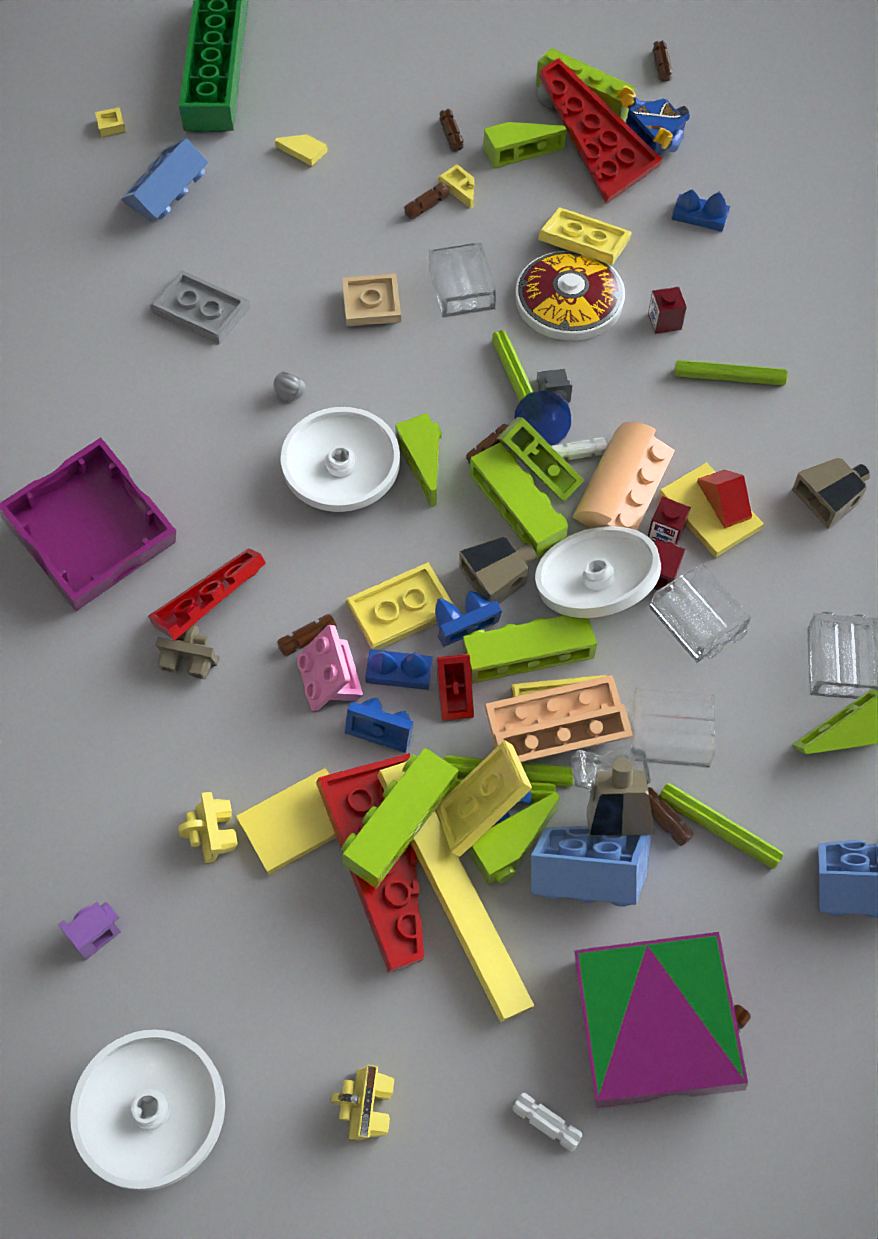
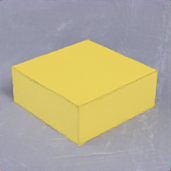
M120 107L95 112L101 137L126 132Z

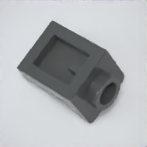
M565 369L537 372V383L543 406L561 405L571 402L573 386L572 381L567 379Z

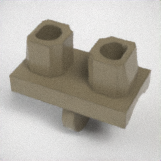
M192 625L175 641L158 637L155 645L160 651L158 667L161 670L177 673L180 660L186 659L190 660L187 669L188 675L201 679H206L211 665L217 666L219 656L214 654L213 648L205 647L208 643V636L199 635L198 625Z

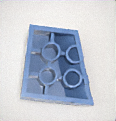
M187 138L165 147L161 152L162 155L148 167L149 173L143 174L121 200L149 220L163 219L171 210L169 206L174 199L179 201L189 191L186 186L192 180L197 182L206 172L203 168L207 165L208 161Z
M588 826L547 827L531 854V894L542 895L547 899L574 898L583 903L594 901L611 902L613 905L621 907L631 904L637 905L647 876L651 835L589 836Z
M857 839L818 843L819 911L827 912L834 916H844L850 913L878 918V842L868 845L865 841Z

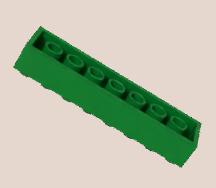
M248 0L193 1L179 100V111L184 131H234Z

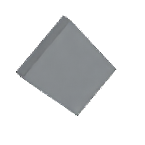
M181 270L150 307L152 313L220 344L250 308V302L243 297Z

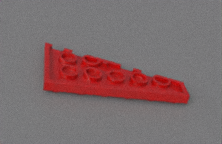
M557 58L540 70L539 78L606 204L660 166L663 159L562 60Z
M410 753L318 777L316 785L340 848H342L352 833L358 835L365 826L362 824V821L367 812L373 806L378 808L385 798L382 797L384 789L377 777L379 771L406 762L410 758ZM411 843L377 888H374L350 871L388 973L420 963L424 959L422 920L419 915L418 904L420 891L416 875L417 855Z

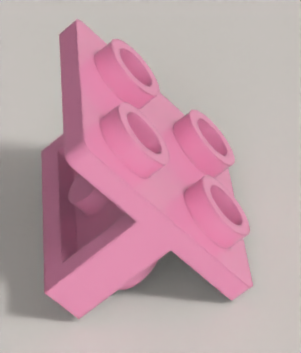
M327 625L297 656V665L301 672L305 695L308 698L311 711H319L329 700L357 701L363 696L348 641L339 639L334 625Z

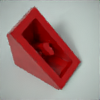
M724 469L698 478V485L724 528L752 518L744 475Z
M470 655L437 657V683L442 720L473 718L474 707Z

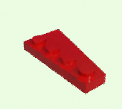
M248 548L148 615V618L154 627L175 641L242 583L255 576L266 562L260 553Z

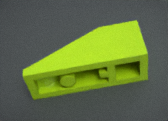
M505 122L484 128L483 149L495 169L565 149L567 129L561 125Z
M424 413L395 424V436L399 449L429 505L434 507L437 506L439 439L442 438V433L438 423H433L428 413Z
M516 417L497 437L528 470L563 502L585 481L524 418Z
M870 689L792 744L795 750L805 754L878 744V690Z
M557 792L491 827L468 849V853L488 886L496 881L502 884L516 875V870L520 867L558 809L560 796Z

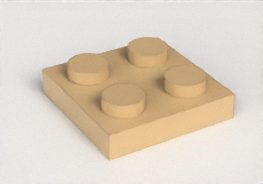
M396 273L342 277L346 326L401 322Z

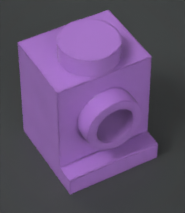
M98 902L92 906H86L75 914L71 923L67 924L63 920L58 924L86 960L121 932L114 923L119 917L107 902L101 906Z

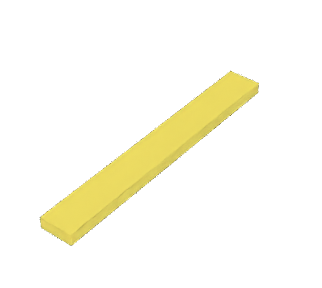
M406 762L379 771L377 777L384 791L392 780L398 782L405 773L402 770ZM434 811L411 841V845L501 1023L530 1010L534 1003L459 857L451 852L442 824Z

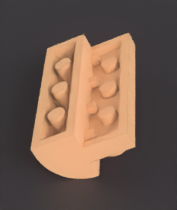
M639 422L621 424L616 428L572 517L590 529L617 526L638 530L675 450L655 438L653 435L656 429Z
M613 675L486 703L484 706L492 734L491 742L493 749L506 740L513 745L521 763L633 736L625 705L620 702Z

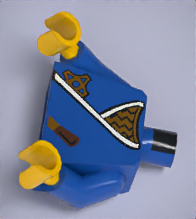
M624 86L618 93L617 98L622 100L621 104L624 108L629 109L626 124L658 155L666 150L670 152L677 151L684 138L683 131L686 121L690 118L687 107L682 106L675 109L667 99L640 101L635 97L636 94L631 88Z

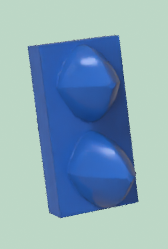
M691 189L683 194H679L673 210L672 220L723 232L730 206L726 205V201L720 191L710 196L708 200L700 199L697 193Z
M468 591L465 599L466 614L463 615L452 603L438 598L435 615L439 627L438 638L443 647L463 639V636L469 635L471 632L483 630L498 623L502 613L498 602L493 601L490 603L483 595Z
M370 649L365 682L429 690L433 656L419 655L416 652L409 654Z
M375 697L361 704L351 702L347 709L345 733L406 753L410 745L414 721H411L406 711L394 714L383 712L378 697Z

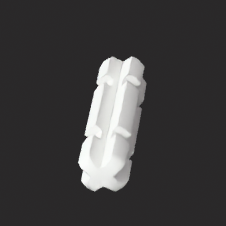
M601 437L593 439V442L583 440L566 443L564 447L563 444L551 447L563 459L574 460L591 457L592 453L595 456L603 455L607 449V443L605 438Z
M521 1093L515 1101L513 1111L523 1119L525 1117L529 1118L530 1124L553 1140L559 1139V1144L567 1150L574 1151L582 1139L581 1131L572 1125L566 1126L565 1120L542 1104L536 1105L535 1100L526 1093Z

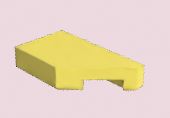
M307 134L280 137L274 140L276 148L310 166H313L328 152L326 144Z
M456 164L438 176V184L443 183L448 187V192L470 209L473 207L474 177Z

